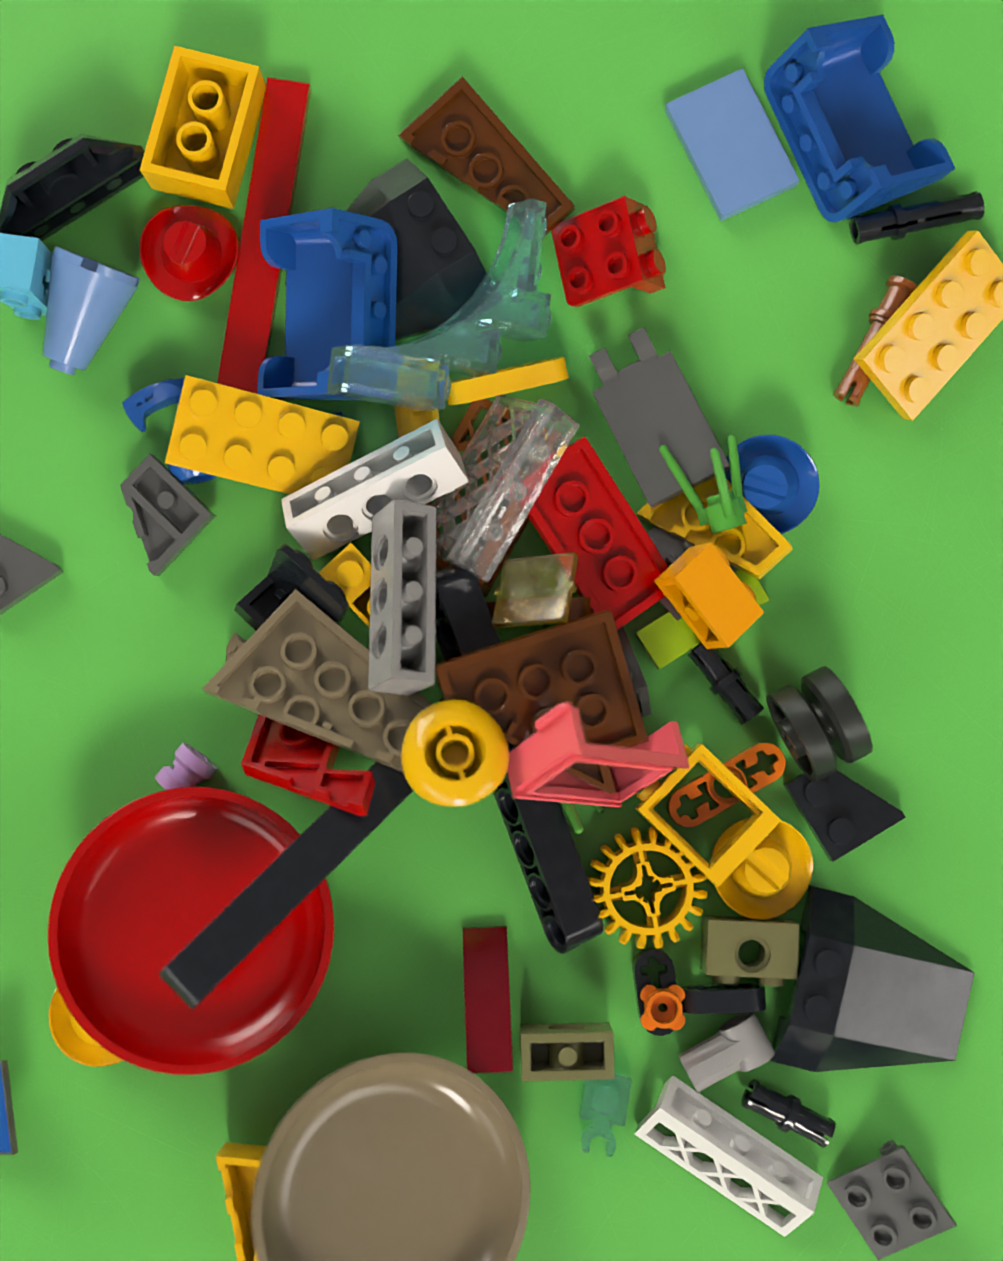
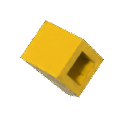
M350 543L318 573L326 581L336 583L343 590L349 607L370 628L371 563Z

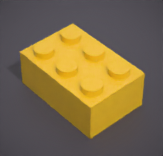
M174 45L140 171L151 189L235 209L263 107L266 84L259 66Z

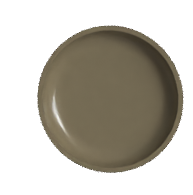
M391 1053L368 1057L341 1067L318 1081L292 1105L278 1124L263 1153L256 1174L251 1211L252 1235L257 1261H515L522 1244L530 1207L529 1164L520 1131L503 1101L485 1082L464 1067L446 1059L417 1053Z

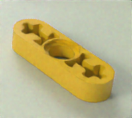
M559 356L464 377L443 384L448 405H458L568 379L569 376L565 356Z

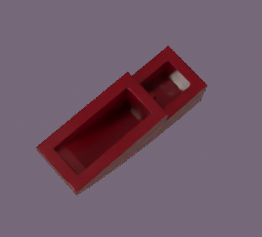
M507 926L463 928L467 1070L473 1074L513 1072Z

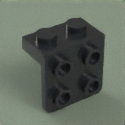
M283 544L276 551L268 576L236 603L234 611L257 631L295 589L338 625H340L347 612L349 604L343 590L336 583L326 581L315 571L310 559L303 552L293 550L287 544Z

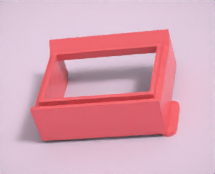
M562 703L535 722V727L539 731L509 752L507 771L513 798L620 808L623 801L673 770L672 767L690 769L678 722L670 721L649 735L647 742L629 748L588 744L585 741L578 708H574L572 703ZM575 762L609 765L616 792L609 794L564 770Z

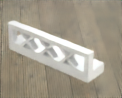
M672 1075L663 1085L656 1106L638 1124L634 1135L784 1237L814 1214L823 1181L821 1175L700 1093H697V1091ZM660 1122L673 1131L676 1137L665 1136L653 1127ZM693 1152H703L711 1157L714 1162L702 1161L694 1156ZM731 1178H741L751 1184L752 1188L740 1187L731 1181ZM768 1204L781 1205L791 1213L784 1217L769 1207Z

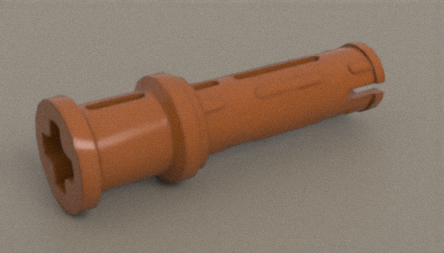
M890 276L886 282L888 290L879 307L871 310L869 314L871 326L855 356L919 285L900 276ZM854 358L837 389L834 390L833 396L842 402L852 386L853 391L846 404L858 407L868 387L870 378L856 363Z

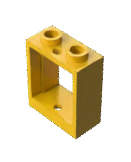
M685 744L684 747L690 769L672 767L673 770L661 781L656 780L638 792L636 796L641 802L635 809L668 839L687 860L693 863L712 884L719 887L781 820L703 744H696L692 749ZM697 762L708 770L753 814L708 862L653 809Z

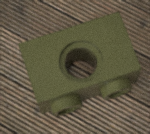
M702 915L700 969L706 975H712V982L738 984L739 977H757V984L784 986V979L798 978L799 924L791 919L772 918L756 920L747 917ZM747 940H756L759 944L757 958L751 962L740 961L738 951L742 943Z
M609 1022L520 1024L522 1081L615 1079L613 1030Z

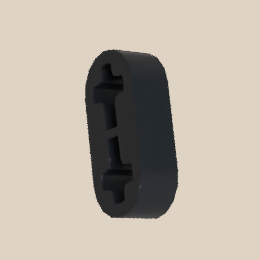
M656 947L642 949L633 960L632 971L639 1019L644 1013V1001L640 998V991L644 986L652 985L649 975L641 973V967L648 966V958L655 957L659 964H665V970L658 972L659 987L656 988H668L670 985L676 984L675 968L671 958L665 951ZM662 1003L663 1007L667 1009V1005ZM657 1027L653 1031H647L656 1036H664L674 1030Z
M738 983L681 987L685 992V998L681 1002L683 1013H750L766 1010L765 985Z

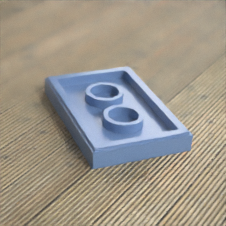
M743 68L666 104L665 112L720 222L798 185L800 180Z

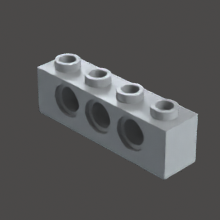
M394 499L372 517L368 691L412 696L435 683L436 507Z

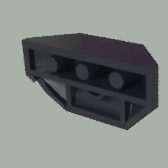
M85 134L59 142L54 147L53 152L37 162L26 163L18 169L15 176L7 180L0 208V233L39 238L41 241H44L143 178L140 167L145 152L140 145Z

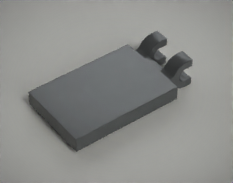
M643 327L628 335L639 359L635 363L616 372L605 348L589 355L603 384L602 387L594 390L592 393L650 508L653 509L684 493L659 451L661 445L668 447L693 488L715 477L710 455L712 448L719 450L725 472L730 469V464L671 351L658 357Z

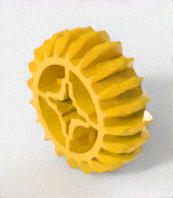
M652 826L648 827L646 840H641V833L637 827L630 829L632 839L630 843H626L620 833L613 836L614 841L619 846L615 852L605 844H602L600 847L601 852L609 857L604 864L597 859H592L590 862L594 869L602 871L601 876H587L590 886L599 887V892L593 893L594 899L592 900L596 903L602 902L603 906L598 908L600 914L597 918L611 917L605 924L604 931L610 935L620 926L622 929L618 940L624 945L630 940L632 933L636 934L635 943L638 949H644L647 935L652 936V942L656 948L663 947L661 936L663 932H667L673 942L679 941V934L674 927L680 923L684 929L691 931L694 926L685 918L688 911L696 916H701L703 913V909L692 904L693 898H707L706 890L694 888V883L706 880L705 875L700 871L691 873L690 869L694 867V864L686 858L683 859V854L675 847L674 849L671 848L672 843L664 836L661 842H657V829ZM646 850L657 851L667 855L675 863L679 874H655L647 859ZM633 854L634 872L632 877L628 881L618 884V886L610 887L611 878L616 867L622 860ZM642 866L644 873L649 876L650 881L654 882L656 880L660 883L656 888L651 889L650 905L641 892L636 895L633 891L635 887L642 885V877H644ZM682 887L676 907L670 914L660 920V901L662 897L669 892L676 891V888ZM623 899V901L635 900L640 902L647 923H637L626 919L616 911L612 901Z

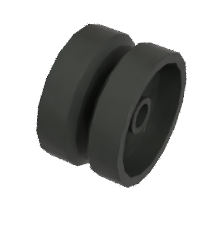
M820 667L803 676L801 679V692L791 685H786L766 696L770 715L784 744L797 765L812 782H817L836 772L837 756L847 763H853L872 753L873 745L870 733L858 707L843 683L828 667Z

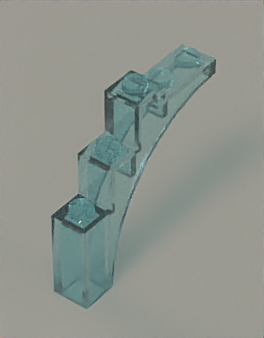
M531 198L508 206L503 236L489 271L473 296L449 320L428 334L398 346L384 348L347 345L332 348L327 394L421 411L444 410L451 390V381L448 377L449 371L468 375L494 374L497 371V364L502 355L500 337L519 341L545 339L551 322V294L537 291V283L542 273L540 257L542 240L547 230L545 218L547 202Z

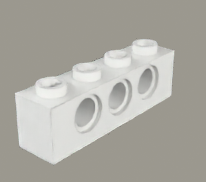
M435 419L282 498L281 502L287 530L314 561L367 533H371L372 517L394 499L426 504L454 491L456 488L468 483L469 480L459 451L438 419Z

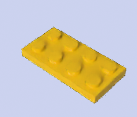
M978 230L967 231L854 358L856 363L903 419L913 421L1003 319V263Z
M185 375L164 463L292 494L350 464L360 421Z

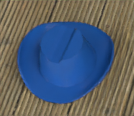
M777 435L754 436L738 444L743 497L780 534L797 527L812 512L819 494V475L810 455L794 441ZM729 469L725 472L726 480L731 484Z

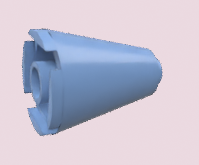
M55 246L51 260L43 355L51 359L49 367L70 375H74L76 369L86 370L138 289L140 278Z

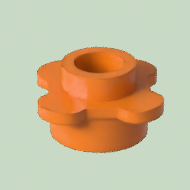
M648 984L641 989L640 998L644 1001V1013L640 1017V1022L645 1029L653 1031L658 1027L679 1030L684 1026L686 1019L682 1014L681 1002L685 998V992L679 985L672 984L668 988H656L654 985ZM661 1003L667 1005V1009L663 1012L658 1009Z

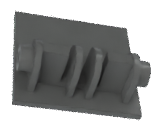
M894 1140L888 1141L880 1147L879 1151L882 1156L827 1181L828 1186L878 1260L956 1226V1222L903 1145L897 1146Z

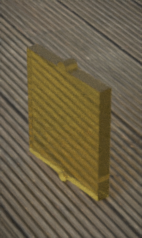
M571 552L504 560L500 586L494 592L497 596L492 625L495 628L567 622L572 593L577 590V586L574 584L578 562L577 554Z

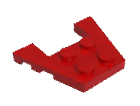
M258 715L241 761L244 773L249 777L359 816L367 815L376 784L372 771L333 769L339 746L262 715Z

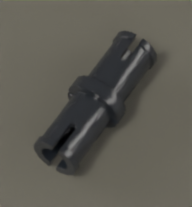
M701 644L688 654L712 685L709 689L714 695L719 694L741 725L751 720L764 709L740 678L742 675L737 667L733 669L718 648L706 649Z
M755 1079L748 1084V1087L753 1090L751 1092L745 1089L741 1101L743 1107L749 1108L774 1121L777 1125L776 1127L784 1132L792 1130L817 1143L822 1148L828 1145L829 1140L824 1137V1134L830 1138L833 1137L836 1126L833 1119L826 1118L803 1106L800 1099L792 1094L786 1097Z

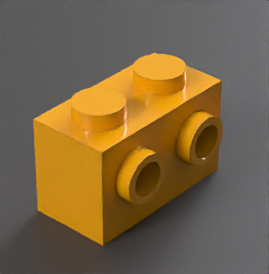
M711 542L689 547L654 582L706 649L727 648L764 611L756 602L754 591L746 583L740 581L730 568V562L726 554Z

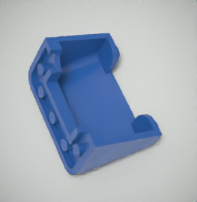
M883 14L807 28L769 67L765 75L764 90L820 213L829 222L836 223L862 214L937 182L955 169L947 149L939 140L928 138L913 145L879 73L889 64L894 54L893 35Z
M336 208L260 220V246L264 259L275 268L287 270L285 356L268 357L262 362L258 372L257 394L278 400L385 399L393 389L395 378L397 237L393 228L382 219Z

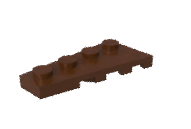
M463 76L398 135L407 145L542 238L575 210L574 204Z

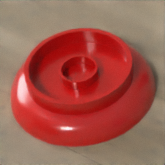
M185 787L160 791L136 799L116 810L91 830L69 858L58 880L52 897L47 933L48 954L58 991L67 1009L81 1028L101 1047L116 1057L140 1068L172 1075H199L230 1069L252 1060L281 1041L307 1013L318 995L330 963L334 942V914L326 878L193 1010L158 974L300 836L296 829L275 811L244 795L209 787Z

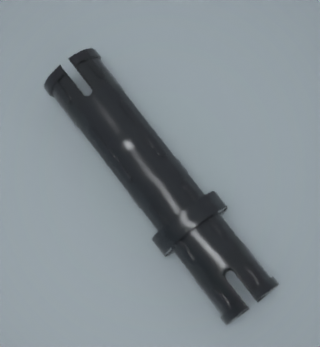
M974 191L970 194L902 207L900 204L890 205L887 211L853 216L850 220L851 237L856 245L891 237L892 240L903 239L906 233L974 219L979 220L984 215V200L980 192Z

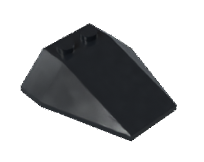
M403 160L371 180L346 210L388 222L397 237L395 341L464 324L499 302V298L473 245L429 178L410 160Z
M809 885L800 923V929L806 932L798 967V978L795 980L787 1017L779 1016L772 1046L775 1050V1055L770 1061L812 1072L955 1061L975 972L856 897Z

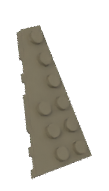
M296 589L202 688L209 695L403 772L401 750L407 729L422 710L432 705L419 692L412 696L368 691L369 650Z

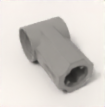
M750 1012L739 1014L726 1021L718 1028L717 1034L678 1054V1057L698 1093L738 1070L740 1072H747L763 1065L773 1058L775 1050L755 1013Z

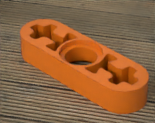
M758 743L731 757L722 764L752 793H755L781 777L785 770L786 760L783 752L777 746L771 743ZM759 751L763 755L772 754L775 760L770 764L772 772L768 775L764 770L752 773L748 777L754 781V784L748 787L744 773L735 764L742 760L743 768H749L757 763L756 753ZM707 771L671 793L667 801V812L676 824L683 827H695L738 803L739 800L734 796L729 798L720 797L714 790L715 777ZM704 782L705 791L709 798L716 803V806L709 809L708 801H704L694 808L696 814L694 818L690 819L686 814L679 816L676 811L681 806L679 798L682 795H685L688 799L699 797L703 793L697 786Z

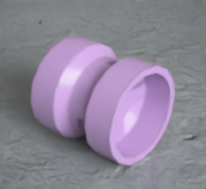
M183 742L174 752L175 760L172 762L174 767L163 766L155 776V779L166 790L197 787L196 783L201 784L203 780H210L218 768L200 751Z

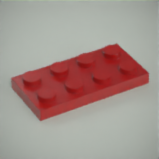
M586 436L579 438L508 486L580 597H590L591 614L605 609L611 610L616 629L618 630L665 597L654 580L668 568V565Z

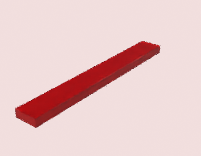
M268 77L217 380L218 384L255 394L258 393L259 367L268 358L282 274V269L269 265L263 257L260 246V220L288 216L292 213L311 96L310 83Z

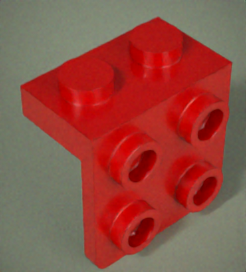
M622 196L564 220L552 230V238L568 305L580 307L631 287L650 294L666 288L663 274L666 271L665 260L662 253L657 249L654 232L657 230L656 219L647 205L627 196Z

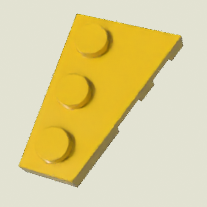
M715 477L694 487L705 508L709 507L706 498L719 494ZM727 481L728 488L730 491L732 490V485ZM685 493L653 509L646 503L636 513L638 518L683 541L688 540L693 546L711 542L726 554L730 565L759 580L793 550L792 545L745 498L744 502L748 512H745L744 515L747 523L712 534L709 524L700 526L697 513Z

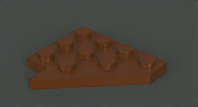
M605 609L435 663V673L443 700H464L481 707L496 720L503 730L507 741L516 746L539 731L535 727V722L562 703H572L574 708H578L585 741L588 744L629 748L648 741L611 610ZM575 762L564 770L609 794L616 792L609 765Z

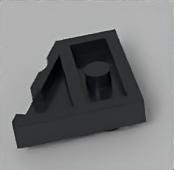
M837 770L817 782H812L802 773L784 784L785 789L828 859L832 862L906 818L902 811Z

